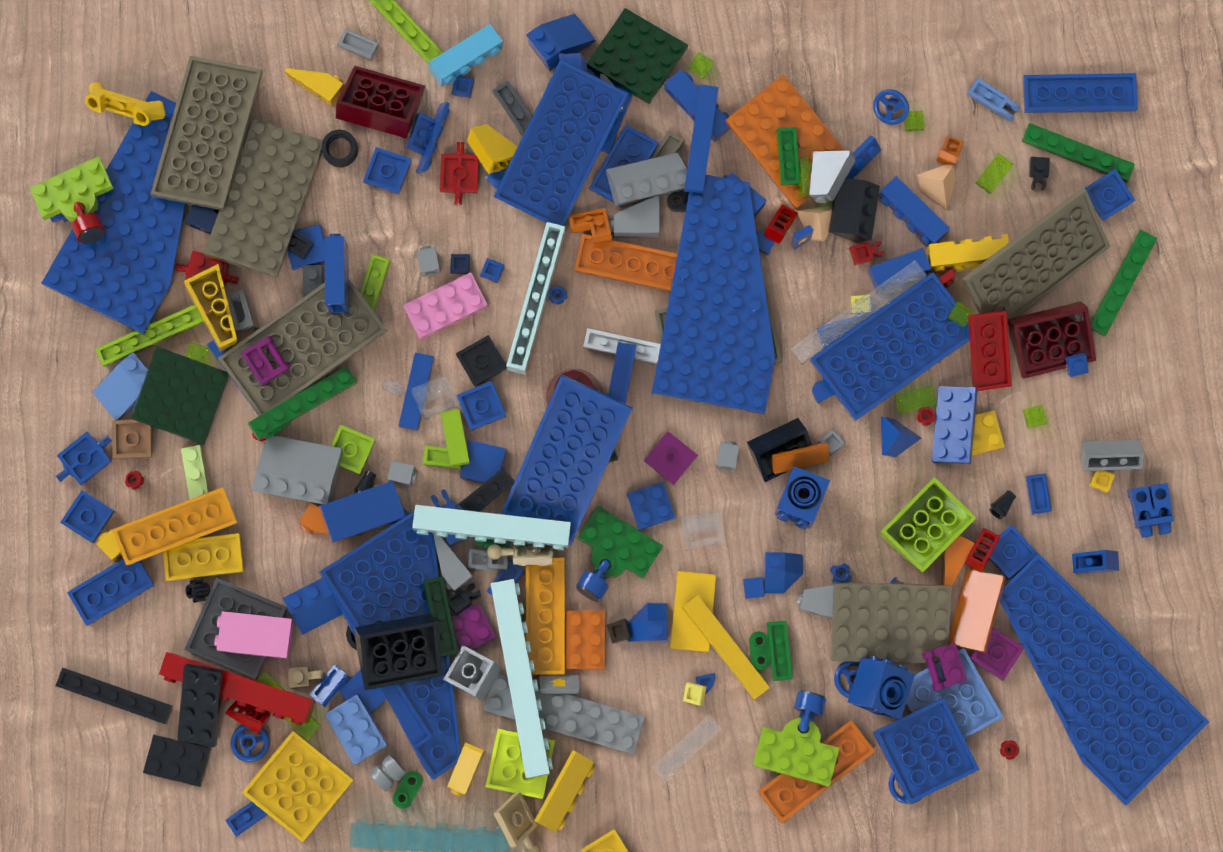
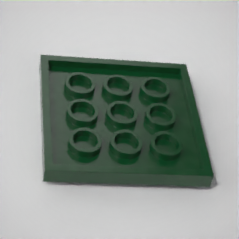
M625 8L588 60L587 68L599 75L605 74L612 83L650 104L688 49V44Z
M156 346L130 419L204 445L228 378V372Z

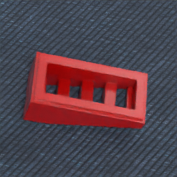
M782 204L767 226L764 236L780 244L797 217L798 212Z
M983 528L966 558L965 565L983 572L1001 536ZM983 536H984V537H986V538H988V539H990V540H992V541H994V542H993V543H990V542H988V541H986V540H984V539H982V538H983ZM979 544H982V545H984V546H986V547H988V548H990V549L988 550V549H986V548L980 546ZM975 551H978V552H980V553H982V554H984V555H986V556L984 557V556H982V555L976 553Z
M235 700L225 714L259 734L268 723L271 714L267 711L266 713L255 711V707L251 705L247 707L237 705V700Z

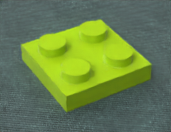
M340 425L331 444L332 447L343 449L339 466L361 475L376 439Z

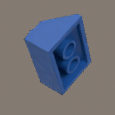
M323 578L283 598L292 618L303 635L343 615Z

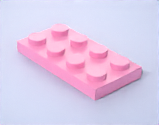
M470 272L403 305L421 340L487 308L488 305Z

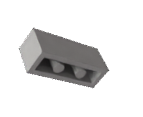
M1140 440L1081 442L1080 460L1084 471L1142 469L1144 452Z

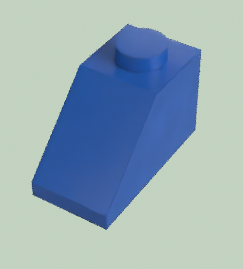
M1099 550L1072 554L1073 573L1119 571L1118 551Z

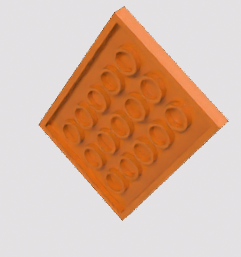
M784 74L725 120L727 125L795 209L811 197L809 192L813 153L819 151H845ZM796 127L800 184L780 186L776 129Z

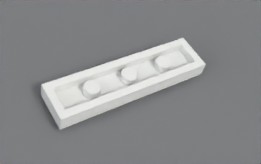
M587 328L583 348L616 355L618 342L637 345L636 360L657 364L661 344Z

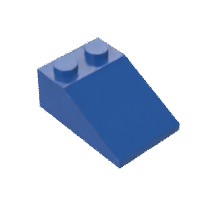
M576 14L541 24L526 34L530 47L549 71L556 68L559 62V53H579L596 41Z

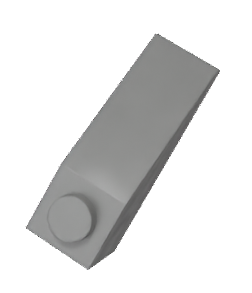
M433 533L441 573L445 579L444 584L449 591L451 589L457 591L471 581L473 576L441 537L436 536V533Z

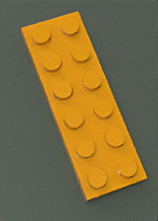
M221 487L112 529L127 566L236 524L237 521L225 490Z
M553 558V565L526 566V625L528 630L526 641H530L531 652L528 653L529 661L533 660L535 672H532V675H565V558Z

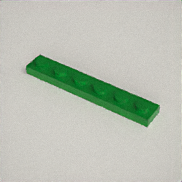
M1031 123L1028 124L1022 139L1023 143L1103 174H1108L1116 169L1124 182L1129 181L1135 166L1132 162Z
M1143 230L1138 232L1091 321V330L1104 337L1107 335L1158 238Z
M346 366L248 422V425L256 438L260 440L352 387L357 381Z

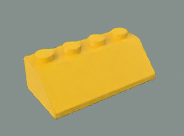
M572 750L534 821L554 832H557L558 829L562 831L567 822L564 817L567 812L571 813L576 805V802H574L576 795L581 796L586 787L583 782L586 777L591 778L595 770L594 762Z

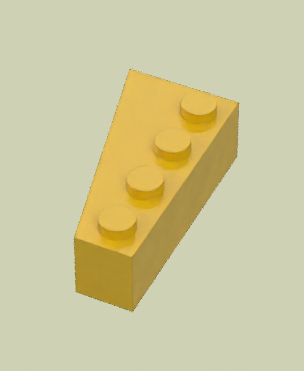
M1002 234L1001 239H993L992 236H987L984 239L978 240V242L972 239H965L960 241V244H956L955 241L929 244L927 247V257L931 266L930 271L943 273L949 269H953L954 272L964 271V268H972L974 270L1009 243L1008 234Z
M217 264L185 280L184 286L219 351L222 352L236 345L237 337L219 265Z

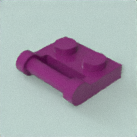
M272 336L264 338L241 353L261 386L291 369L289 363L284 361L274 345ZM262 348H268L279 366L277 369L274 370Z
M956 643L922 653L931 675L933 691L967 681ZM938 655L945 681L942 682L933 656Z

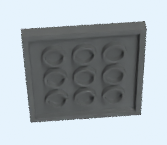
M216 578L184 650L257 680L267 657L217 651L214 641L215 636L219 635V627H217L218 616H221L222 611L284 618L288 608Z

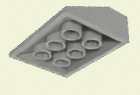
M280 436L266 438L256 469L252 491L319 504L332 502L343 449Z

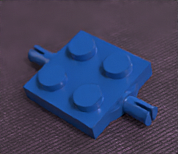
M89 432L84 433L57 455L63 463L64 470L56 475V478L62 482L70 475L81 486L112 462L104 449L105 446L112 442V439L107 435L98 442Z

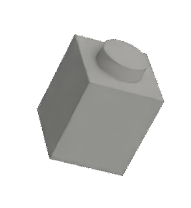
M425 246L416 251L422 277L441 273L435 247Z
M725 441L720 443L716 468L735 471L739 446L736 445V442Z
M392 461L387 480L389 482L393 481L395 484L412 487V483H416L418 472L413 465Z

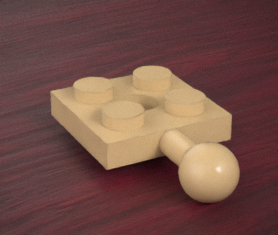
M525 543V546L514 545V548H501L497 544H492L487 549L488 557L493 560L499 559L501 556H513V565H553L552 546L545 545L544 548H535L533 544Z
M516 792L493 814L510 847H516L523 842L526 848L525 852H541L537 846H533L528 836L538 825L534 821L535 819L521 792Z

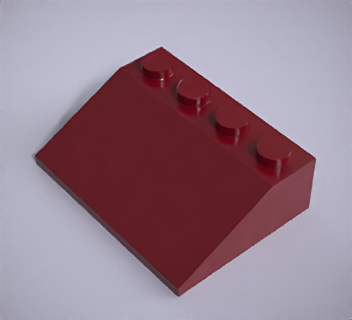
M354 66L336 102V119L407 139L413 127L425 85Z
M1081 301L1008 319L1010 337L1023 379L1067 368L1065 357L1080 353L1086 354L1087 363L1096 361L1088 307Z

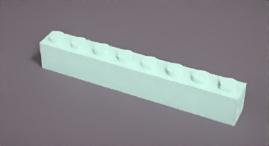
M546 223L507 361V371L523 375L527 373L565 237V226Z
M415 505L412 528L420 535H428V532L436 533L438 537H448V534L456 535L455 538L457 539L475 537L476 541L486 542V539H494V543L506 544V541L514 542L513 545L525 546V543L533 544L535 548H544L547 545L552 546L554 550H564V547L568 548L571 522Z

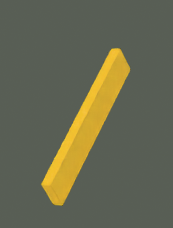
M699 595L682 607L753 700L770 688Z

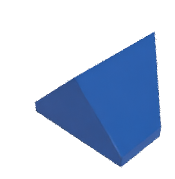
M881 417L882 455L897 457L921 439L920 436L897 420Z

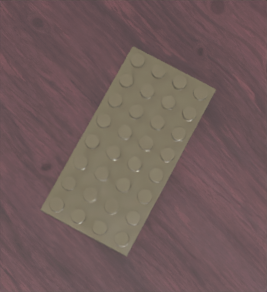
M194 56L189 57L151 190L152 197L217 210L225 209L261 82L262 69Z
M253 119L241 150L227 205L224 210H219L204 251V256L278 278L322 153L321 146L323 140Z
M1083 188L1078 190L962 278L979 314L1005 310L1007 311L1008 323V319L1020 316L1110 247L1087 190Z
M350 279L349 312L330 313L325 305V283H323L218 357V360L260 416L306 390L388 331ZM272 336L274 345L284 361L289 363L291 369L261 386L241 353L264 338ZM262 348L274 370L277 369L279 366L268 348Z

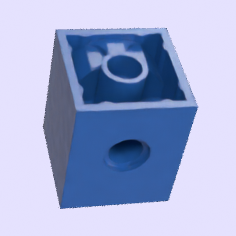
M794 466L775 511V515L778 516L777 519L784 522L789 520L795 522V526L804 530L811 528L830 480ZM798 493H805L807 499L800 498Z
M870 656V659L861 658L848 703L878 715L901 720L915 674L908 672L909 668L897 664L896 667L894 662L883 658L882 660Z

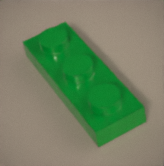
M796 127L777 128L780 186L799 185L800 172Z
M786 621L767 622L773 681L792 680Z

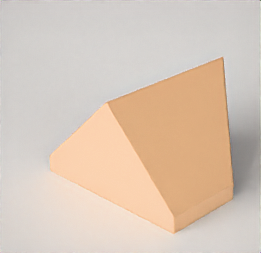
M950 163L917 174L919 190L948 210L956 182L954 164Z
M824 206L795 210L798 212V217L803 226L811 225L814 230L811 239L824 242L829 234L832 207Z

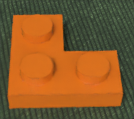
M606 208L569 215L572 233L591 230L593 243L612 239Z

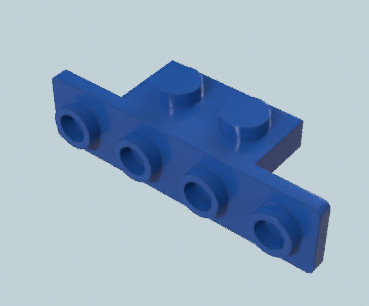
M448 102L440 104L435 119L422 113H418L405 148L422 155L416 170L419 174L427 171L431 165L430 158L436 151L437 138L442 134L443 121L449 115L450 110L448 107L450 103Z

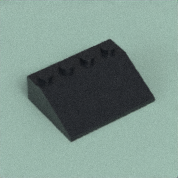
M431 613L354 627L365 690L442 676L437 621Z

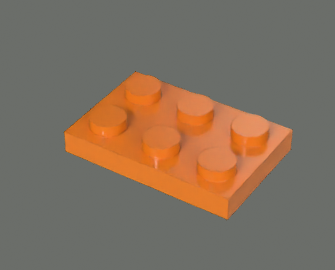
M566 611V670H605V611Z

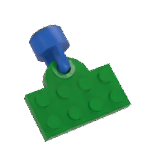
M597 506L577 537L578 540L593 548L591 564L594 572L584 571L576 584V589L592 601H601L609 588V585L605 582L607 578H616L627 569L643 579L662 550L663 545L600 506Z

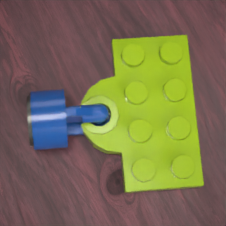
M800 690L797 693L794 709L800 711L799 718L788 722L782 732L765 727L762 728L753 766L829 787L839 748L820 743L821 734L819 728L813 722L815 716L823 715L826 703L825 697L814 692Z

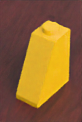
M488 124L474 126L471 128L467 138V142L488 174L507 169L518 147Z
M465 742L447 786L451 788L450 793L459 797L462 794L467 795L486 751Z

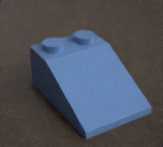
M132 353L120 362L92 392L115 420H120L134 408L148 368L137 355Z

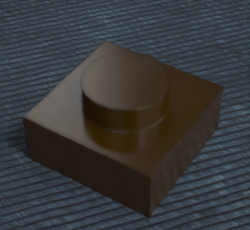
M624 618L607 624L613 644L632 638L627 619Z

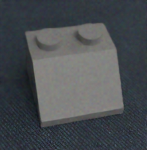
M462 646L443 680L483 702L502 668L487 657Z

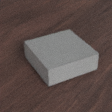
M834 429L818 441L819 444L827 442L830 456L845 445L844 440Z

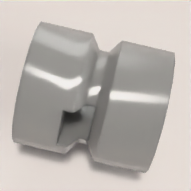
M389 754L382 761V766H376L369 774L386 792L394 785L393 780L401 779L406 774V771Z

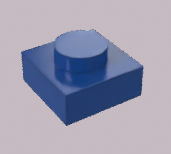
M1085 353L1065 357L1070 377L1089 373Z

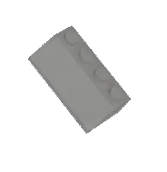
M669 154L607 169L606 174L615 207L684 190L687 168L679 154Z

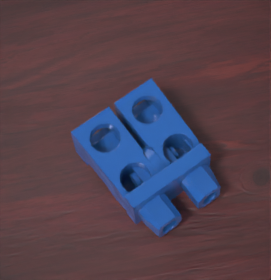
M1168 483L1127 490L1132 506L1135 528H1139L1141 537L1154 536L1152 530L1154 525H1158L1159 535L1170 534L1171 522H1174V518L1172 516Z

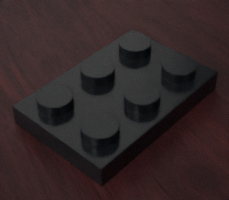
M153 734L143 773L201 787L211 748Z

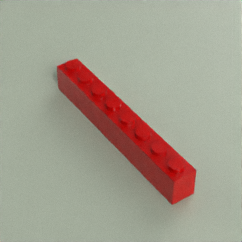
M166 652L159 675L165 676V681L175 683L176 680L183 681V670L186 664L218 670L222 669ZM223 670L222 700L229 701L231 698L237 700V705L247 707L249 704L255 706V711L266 713L267 710L273 712V717L279 719L288 717L291 718V723L302 726V723H309L316 700Z

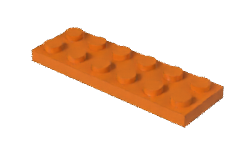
M582 234L574 272L671 292L678 254L614 240L593 243L591 235Z
M852 720L821 742L839 748L830 786L875 752ZM780 774L757 792L782 824L829 787Z

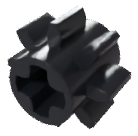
M203 578L190 580V584L186 586V596L189 599L193 598V603L206 601V597L210 593L209 584L203 582Z

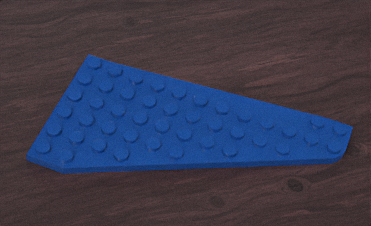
M414 511L319 572L331 590L354 636V627L429 614L423 581L439 577L435 541L432 532H428V535L417 534V531L413 530ZM449 656L440 657L442 676L381 687L414 752L431 780L436 779L455 766L461 754L453 685L443 680L450 668Z

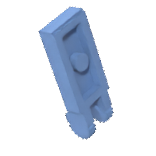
M979 78L976 79L967 93L969 97L1008 121H1012L1014 117L1003 109L1004 105L1014 112L1020 110V106L1011 101L1008 96Z

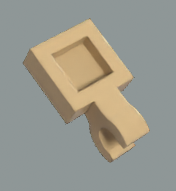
M308 666L288 668L290 688L310 686V680L323 679V671L321 670L309 672Z

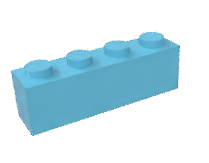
M491 24L429 61L428 70L441 87L445 84L449 85L459 75L467 74L475 65L483 64L486 58L499 54L502 50L503 40Z

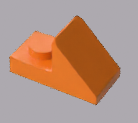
M947 135L936 161L943 165L950 163L955 165L964 142Z

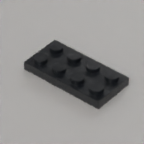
M192 664L184 665L177 740L210 747L217 745L223 670Z

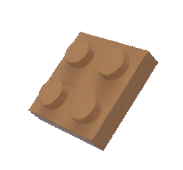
M134 420L112 421L113 459L153 458L152 427Z

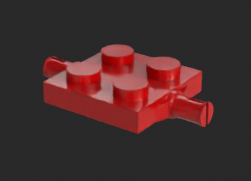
M457 142V153L441 154L440 192L455 194L454 205H462V194L478 193L479 159L476 155L464 153V142H461V149L460 142Z
M192 251L187 265L178 263L175 265L177 266L175 271L184 272L186 275L185 280L218 264L224 286L227 282L237 285L239 283V277L229 275L228 268L230 263L204 256V253Z

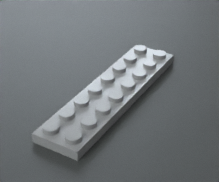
M498 674L489 690L483 711L515 720L508 676ZM538 686L539 691H535L536 699L541 700L542 706L539 716L540 719L544 718L547 730L634 755L644 716L569 694H540Z

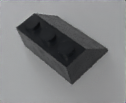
M845 178L833 200L828 232L856 243L872 240L880 186L866 180Z
M796 418L748 441L747 445L764 482H767L786 473L775 474L773 472L772 455L812 446L807 429L800 419Z

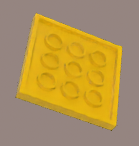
M292 731L243 790L242 794L304 843L354 780Z

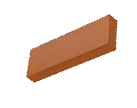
M825 442L772 455L773 472L778 474L791 471L794 466L804 468L829 462V445Z

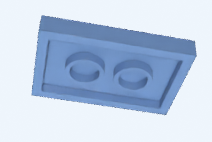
M360 694L353 696L325 714L354 765L389 745Z

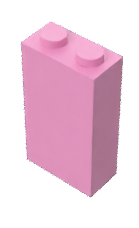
M222 611L221 616H218L217 620L219 635L215 636L214 646L217 647L219 652L290 659L295 621L288 618Z

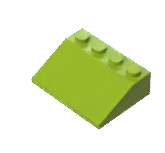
M934 477L878 535L891 548L923 573L976 517Z

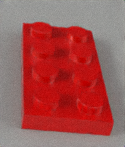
M1001 310L968 315L973 387H976L978 391L1011 387L1007 311Z

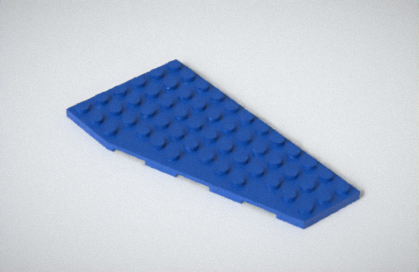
M153 91L150 92L145 102L158 100L163 102L165 117L164 119L151 121L147 126H141L133 122L108 165L106 172L114 189L97 196L98 209L94 212V214L100 217L105 229L104 236L95 243L82 244L78 242L72 228L41 282L43 286L145 335L172 286V277L186 203L151 196V190L176 106L175 102Z
M706 175L703 194L689 192L652 394L765 415L775 353L749 182Z
M1039 553L1003 587L1000 603L1081 762L1126 806L1209 721Z

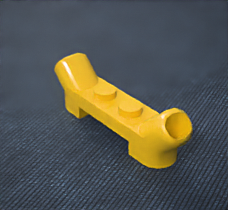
M94 82L88 87L89 94L85 97V104L92 111L103 113L105 110L133 118L134 124L147 126L151 121L164 119L165 117L164 105L160 100L145 102L105 90L104 85L100 82Z

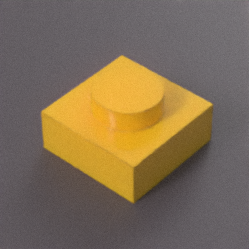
M1095 470L1089 486L1107 494L1115 475L1105 470Z

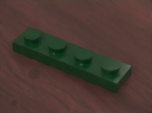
M443 577L424 580L423 585L429 613L437 621L440 657L458 654Z

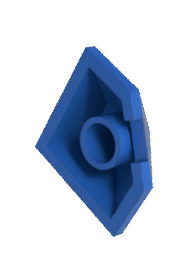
M765 552L764 593L784 594L803 575V555L786 552Z
M647 603L630 619L628 625L632 638L628 639V642H667V603Z

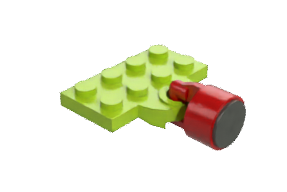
M99 156L30 187L44 221L62 213L67 220L72 222L76 238L82 244L95 243L104 236L105 229L100 217L94 214L98 209L97 196L114 188Z

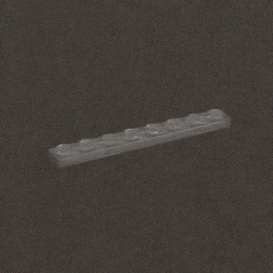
M916 260L792 346L790 350L802 365L920 282L927 275Z

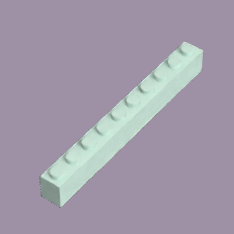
M514 579L491 583L526 778L548 775L550 770L553 769L551 757L547 758L546 750H549L548 738H544L542 730H546L544 718L540 719L539 716L542 706L541 700L536 699L535 691H539L537 679L533 680L532 672H535L533 660L529 661L528 653L531 652L530 641H526L524 635L528 633L526 621L522 622L521 614H524L523 603L518 602L517 595H521L519 583L515 584Z

